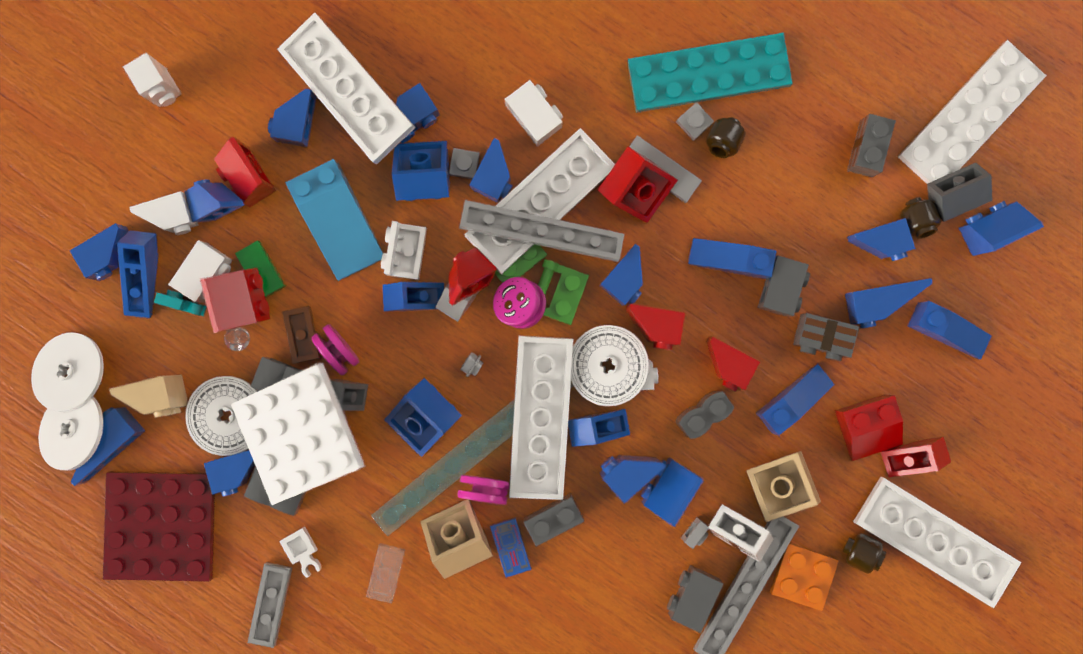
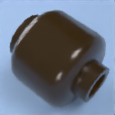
M732 117L721 118L714 122L706 142L713 155L719 158H727L738 153L745 139L746 132L737 119Z
M918 197L906 203L907 207L901 211L900 217L901 219L906 218L911 236L922 239L938 231L937 227L941 223V218L934 202L922 200L921 197Z
M863 533L858 534L855 539L849 537L843 550L844 553H847V564L867 574L873 572V570L878 572L886 556V552L883 551V544Z

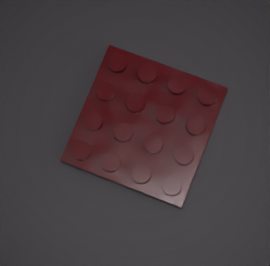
M106 473L103 580L209 582L213 579L215 494L211 492L206 473Z

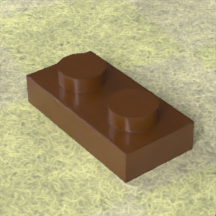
M306 306L283 311L293 364L321 358L319 350L311 339L316 334L311 307Z

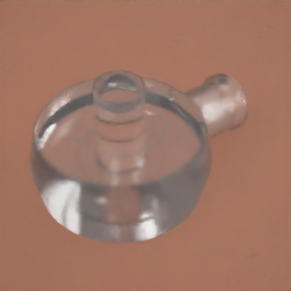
M236 327L226 330L224 341L229 349L241 351L247 348L250 342V335L246 329Z

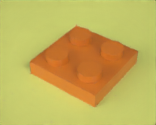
M789 543L780 558L770 593L823 611L839 560Z

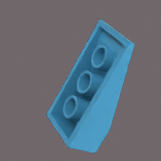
M332 159L285 182L337 281L382 260L383 252L338 162Z

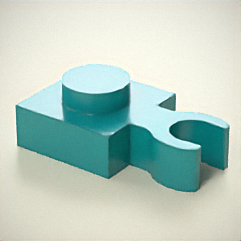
M168 290L167 294L157 292L154 303L198 316H204L207 308L205 305L183 299L184 295L182 293Z

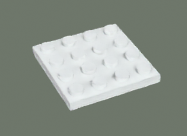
M323 363L310 367L231 404L272 505L365 466Z

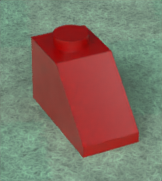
M476 247L467 252L461 251L453 259L454 265L449 273V303L454 306L489 286L498 269Z
M708 337L706 343L716 375L719 379L723 380L721 385L734 392L737 389L746 390L760 361L714 337Z
M944 437L918 440L881 452L888 478L935 472L951 463Z

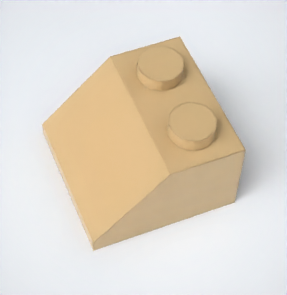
M182 375L160 376L109 389L112 396L143 415L154 413L155 418L181 413L180 408L188 404Z
M801 451L746 470L766 522L807 509L821 502Z
M469 499L420 521L432 563L444 579L493 556L487 537Z

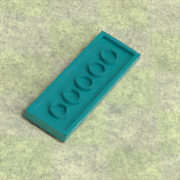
M784 33L630 58L627 61L636 113L785 88L793 84Z

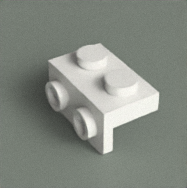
M392 221V225L387 227L385 242L389 243L388 251L383 253L381 260V269H384V274L419 280L427 233L426 227Z

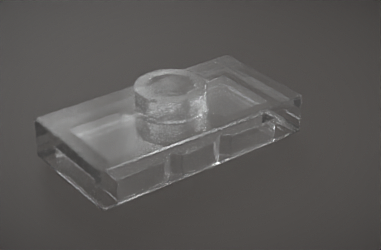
M384 544L378 545L366 595L367 598L388 603L393 602L405 549Z

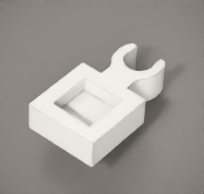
M306 527L279 541L292 565L300 561L302 573L305 577L308 578L311 575L308 570V565L310 564L315 566L317 572L322 569L319 560L312 556V553L318 549Z

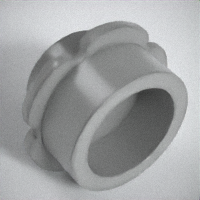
M473 352L469 354L460 369L466 373V377H469L470 374L476 376L483 365V362L480 361L481 355L477 356Z

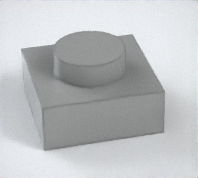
M696 102L677 119L676 123L694 141L714 121Z
M453 148L449 175L473 179L478 169L480 153Z
M696 517L681 539L693 549L696 544L700 546L708 536L706 531L709 528Z

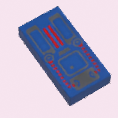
M516 517L490 525L505 577L531 570Z

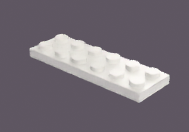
M316 13L308 18L277 49L373 163L378 164L416 128Z
M1008 40L1005 41L900 153L898 158L926 184L959 170L1046 75Z
M580 128L502 199L496 207L561 220L607 177L615 164ZM474 231L465 233V237L498 268L497 271L501 275L534 245Z
M518 336L509 498L563 500L573 352L572 338Z
M883 477L879 478L853 521L992 608L996 606L1021 564L1017 559Z

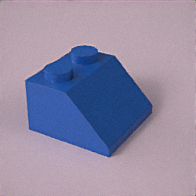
M447 141L402 143L394 148L392 180L396 201L449 197L450 178Z
M1002 201L989 207L991 212L984 216L980 212L965 219L967 224L960 227L959 230L972 256L996 251L1044 226L1039 219L1017 201L1010 204Z
M424 378L401 399L384 420L422 457L462 415Z
M619 455L616 458L613 456L609 457L601 465L602 471L599 473L602 479L625 504L666 466L656 457Z
M669 457L667 461H661L666 467L657 474L658 476L653 484L648 483L641 493V497H643L641 502L649 510L675 527L704 480Z

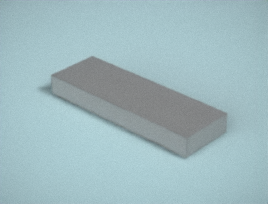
M637 135L629 147L641 153L678 179L670 193L684 203H687L702 180Z
M269 562L264 564L247 643L271 648L276 646L292 567Z

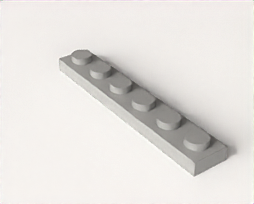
M467 200L464 203L459 228L616 262L620 260L624 239L623 233Z
M784 516L767 522L764 529L770 531L774 540L760 562L747 556L693 648L695 652L699 654H725L799 525Z

